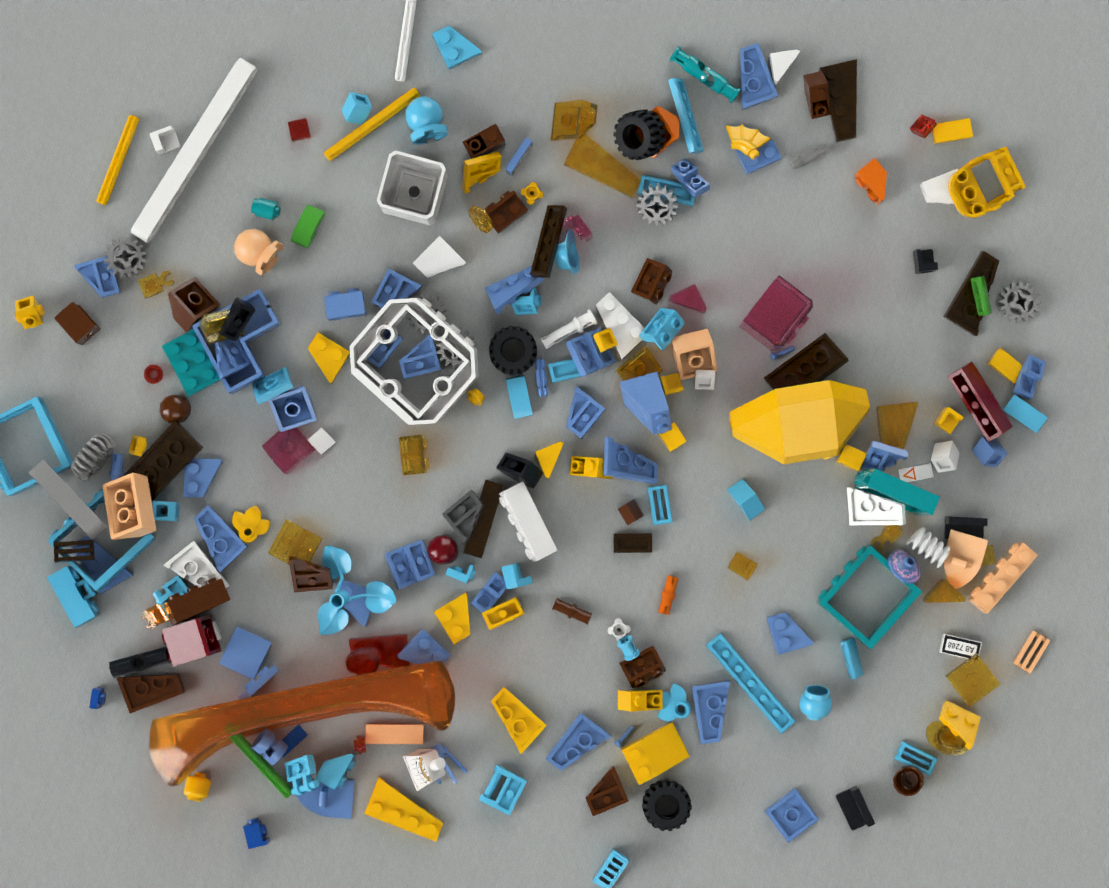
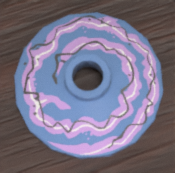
M894 550L889 554L888 565L895 577L907 584H913L919 580L921 569L912 555L903 550Z

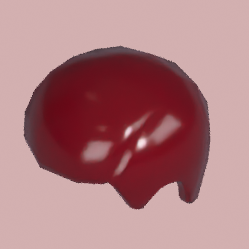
M444 535L435 536L429 542L427 548L430 559L440 565L451 564L457 558L459 552L457 543Z

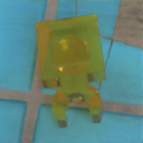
M164 271L160 277L154 273L138 280L144 297L147 299L164 292L162 287L164 285H174V280L169 282L165 280L166 276L170 275L171 272Z

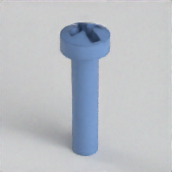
M791 346L777 353L772 352L770 357L775 361L777 357L794 351L795 348Z
M631 725L623 736L614 742L615 745L621 748V744L635 728Z

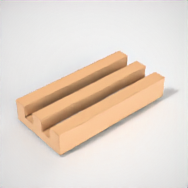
M1032 630L1013 664L1031 674L1050 640ZM1034 637H1037L1023 663H1019ZM1043 641V643L1041 644L1040 648L1038 649L1037 653L1035 654L1034 658L1032 659L1031 663L1027 668L1026 665L1028 664L1035 650L1039 646L1040 642Z

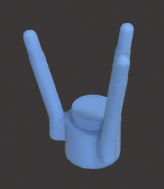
M441 743L431 748L437 750L440 758L445 759L447 755L464 773H467V770L448 751L446 746L442 747ZM445 761V770L453 782L457 784V779ZM438 779L437 783L441 784V780Z

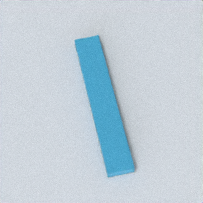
M721 633L706 644L707 648L781 734L796 722Z

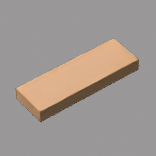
M366 724V744H424V724Z

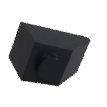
M507 452L496 467L497 470L516 482H524L525 486L533 489L543 475V472L532 461Z

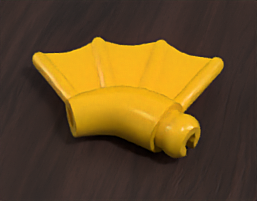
M743 124L737 127L726 125V130L731 139V149L740 150L752 160L759 156L757 149L770 140V137L762 135L758 129H749Z

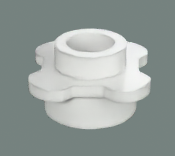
M620 618L615 619L612 627L608 628V633L614 635L617 641L631 630L630 626L625 625Z

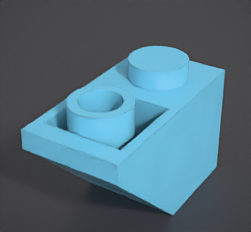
M351 753L324 761L315 779L334 790H337L338 787L342 788L347 780L345 777L347 771H351L356 763V760H354L356 755Z

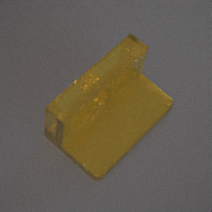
M230 309L203 315L199 326L208 344L229 340L220 335L219 332Z

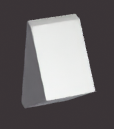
M799 50L770 53L768 59L774 86L778 84L798 57Z

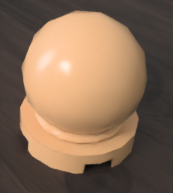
M255 228L244 230L237 236L234 243L236 257L245 265L250 267L256 266L255 272L262 277L265 275L264 271L268 273L279 259L276 256L278 251H283L284 245L277 240L271 243L270 238L263 231Z

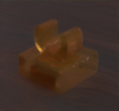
M158 604L142 612V620L146 619L149 623L147 628L153 629L168 620Z

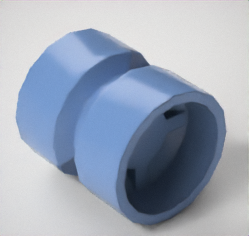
M266 728L257 736L251 748L259 755L264 754V759L271 765H274L284 755L288 745L281 739H276V735Z

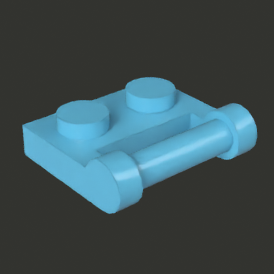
M496 764L495 772L479 800L510 816L527 780ZM503 775L507 778L496 800H493L490 797Z

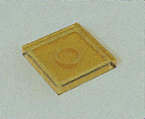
M977 653L945 675L969 707L1001 685Z

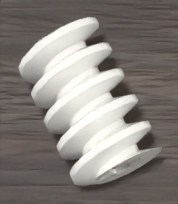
M922 527L912 534L906 545L913 542L912 549L914 550L919 547L918 554L926 552L924 559L931 556L930 563L932 564L937 561L936 568H939L948 557L950 547L946 546L943 548L944 542L940 541L937 543L938 538H931L932 533H925L926 528Z

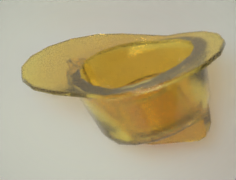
M935 721L927 726L926 738L928 742L942 754L950 756L961 755L968 750L965 747L966 743L959 735L956 737L950 731V728L942 722Z

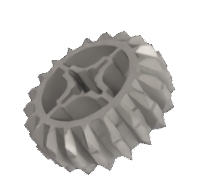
M102 432L91 438L72 462L71 472L74 476L82 481H87L95 476L112 456L111 454L116 447L115 441L109 435Z

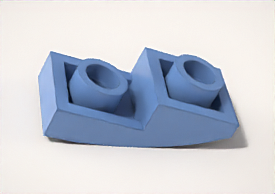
M686 158L671 166V170L678 181L694 198L710 190V184L698 175V168Z

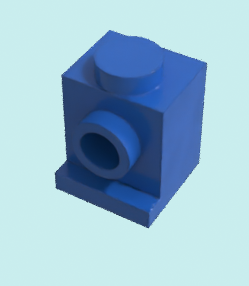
M259 817L247 820L248 823L243 826L248 849L267 845L270 842V838H265L267 835L265 824H262Z

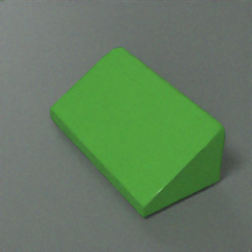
M984 275L971 278L978 315L991 314L992 309Z

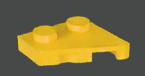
M498 151L464 161L462 190L465 194L470 192L469 188L475 183L479 182L482 184L490 176L500 171L502 156Z
M318 332L308 347L327 380L333 383L349 357L350 351Z
M466 592L434 611L453 644L471 634Z
M946 700L942 705L939 720L949 727L956 737L959 735L966 743L965 747L970 750L974 745L981 717Z

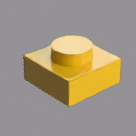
M611 328L593 335L600 352L618 345Z
M133 435L128 453L142 457V453L145 452L147 447V438Z

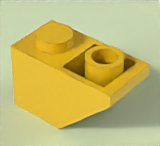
M571 457L570 475L613 480V477L604 475V459Z
M618 690V710L632 712L663 709V690Z

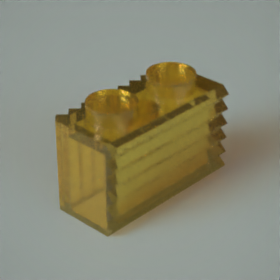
M423 435L399 437L403 476L427 473L426 469H430L429 457L425 458L424 450H428L427 439H423Z

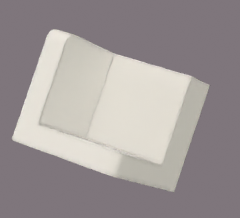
M172 126L149 133L155 151L159 155L181 147L175 129Z
M953 440L934 444L931 461L938 473L953 471L957 468L960 453Z

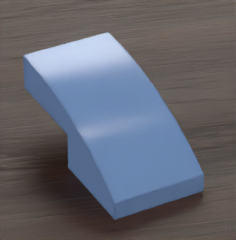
M1029 355L1019 372L1013 393L1026 399H1032L1036 382L1042 380L1046 362Z
M495 572L470 604L481 613L491 609L506 590L504 578Z

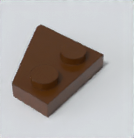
M293 556L289 557L294 593L333 589L330 568Z

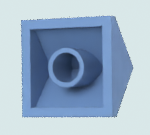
M305 386L286 391L268 400L280 432L317 421L311 396Z

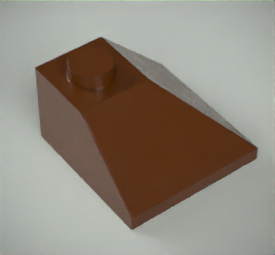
M195 277L168 293L173 318L186 333L193 329L192 325L207 318L220 306V303Z

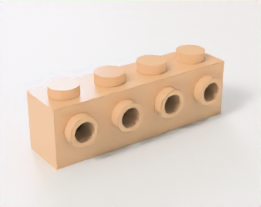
M1014 543L1009 548V553L1006 557H1002L996 563V568L993 572H989L984 577V582L981 586L976 587L971 592V597L968 600L982 613L988 614L1038 556L1025 543Z

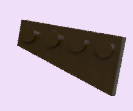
M857 59L819 69V71L823 72L828 82L830 118L836 143L856 138Z
M985 251L980 252L943 316L973 336L978 335V327L983 315L979 316L977 312L971 278L984 275L989 293L998 268V259Z

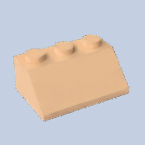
M130 473L102 485L111 540L141 537L157 531L147 476Z

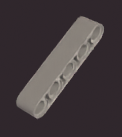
M44 460L28 472L92 540L107 528L99 517Z

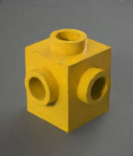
M34 295L15 301V317L17 322L23 325L24 329L34 328L43 324L45 311L41 304L38 305Z

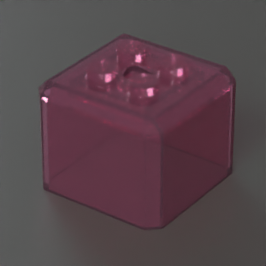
M778 275L739 327L770 351L779 350L785 343L789 344L797 335L795 330L803 327L808 321L807 315L813 308V302L809 297Z

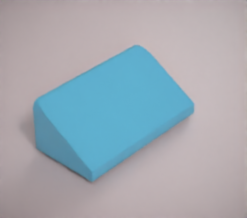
M855 639L841 640L840 643L849 678L857 679L863 675V670Z

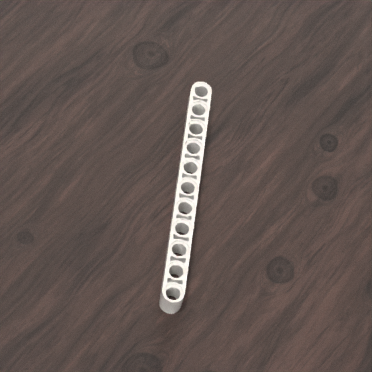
M242 58L236 61L131 229L133 235L146 243L153 239L255 77L258 70L257 67Z

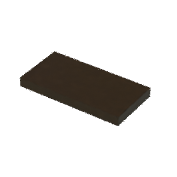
M824 333L765 376L764 380L772 390L821 382L849 360L829 336Z
M174 421L124 476L130 473L147 476L151 501L153 502L204 447L178 421Z

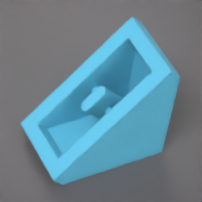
M743 478L727 489L749 521L765 510L756 493Z

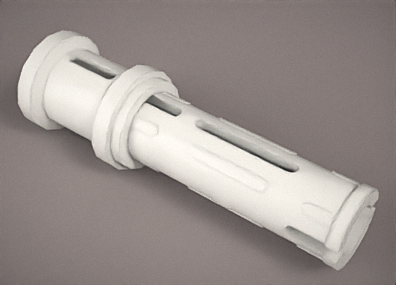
M588 309L587 313L578 318L574 317L572 322L541 338L545 348L548 349L577 332L582 333L585 328L593 324L597 325L598 323L591 310Z

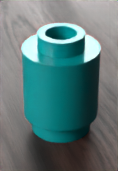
M261 197L259 199L255 198L251 206V213H254L255 216L272 221L278 218L281 212L278 202Z

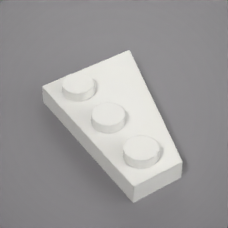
M609 292L596 304V308L607 329L611 328L618 343L616 349L622 360L642 341L639 335L644 330V327Z
M195 541L191 542L164 564L165 567L171 569L192 584L197 585L198 588L205 586V581L214 577L216 580L222 578L226 589L230 586Z

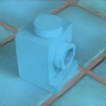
M153 501L152 507L155 520L179 521L180 502ZM164 507L168 509V513L166 515L162 513V509Z

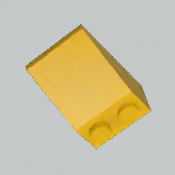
M673 722L621 747L639 785L690 757Z

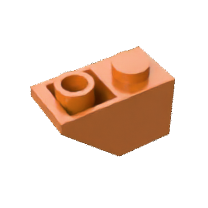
M874 158L854 176L856 177V183L861 188L864 187L868 192L867 196L869 199L879 205L885 199L887 172Z

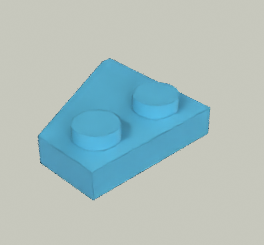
M450 26L432 33L448 69L482 54L478 47Z

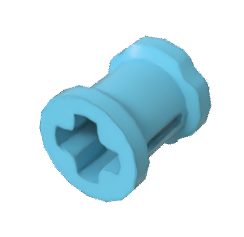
M626 635L617 641V646L622 649L626 661L633 660L640 655V651L635 647L631 635Z

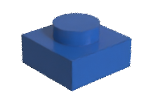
M96 687L92 689L89 708L98 709L105 704L106 693H104V688Z

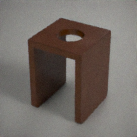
M71 302L55 316V320L75 343L83 345L100 330V327L85 310L74 302Z

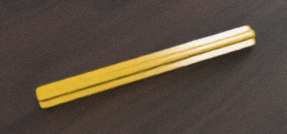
M413 87L324 151L326 158L332 161L400 112L413 99L420 97L418 90Z

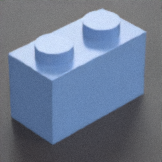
M355 288L347 290L348 293L340 294V291L329 292V296H324L327 319L333 321L367 316L363 291Z

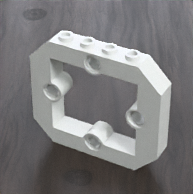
M425 298L389 300L349 346L351 374L408 425L438 423L479 377L475 343L466 336L464 338L459 334L461 330L454 324L449 325L445 321L446 317L440 311L435 312L431 308L432 304ZM408 312L429 330L430 336L434 340L442 341L464 361L451 377L441 376L435 379L433 389L436 394L421 411L401 394L402 386L398 380H386L366 362L381 343L390 344L397 340L398 330L395 326ZM438 326L444 327L445 333L443 336L437 334ZM385 329L391 332V337L388 340L383 337ZM442 380H445L448 383V389L446 391H443L440 388V383ZM389 383L395 388L392 394L388 393L386 389Z

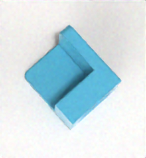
M350 92L342 107L346 122L362 125L366 121L372 105L367 95Z
M519 563L502 567L506 589L533 584L531 576L522 578Z

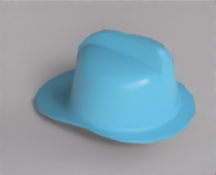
M569 229L566 234V240L558 244L555 261L558 268L570 270L573 274H577L580 269V260L576 249L574 232Z

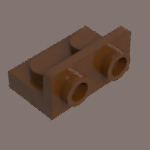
M514 190L512 192H505L500 197L501 200L496 204L493 202L485 208L484 217L498 234L528 212V209Z
M647 258L631 293L657 305L658 301L663 297L666 284L671 280L672 270L665 264Z
M654 646L641 651L640 655L633 660H624L619 663L632 688L641 687L646 684V681L652 678H659L666 671Z

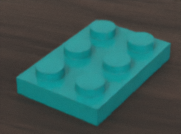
M194 329L162 345L188 397L220 381L219 375Z

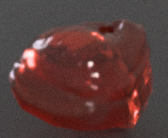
M373 645L355 648L346 657V669L360 677L371 676L378 670L382 652Z

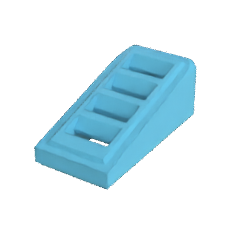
M613 848L592 881L602 888H612L629 863V858ZM616 858L617 860L622 862L621 865L612 861V859ZM609 863L616 867L618 870L614 871L613 869L609 868ZM607 870L614 876L611 878L603 872ZM600 876L610 881L609 884H606L605 882L601 881L599 879Z

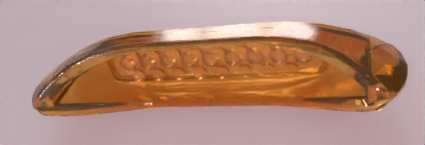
M442 661L341 678L220 703L152 720L149 751L155 769L161 778L169 786H178L206 759L220 749L232 744L233 741L229 737L239 733L244 737L261 733L266 728L273 730L346 714L373 711L398 713L413 717L439 731H445L452 721L455 710V689L449 672Z

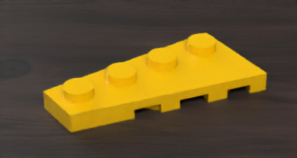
M378 777L364 813L435 842L444 823L380 777Z

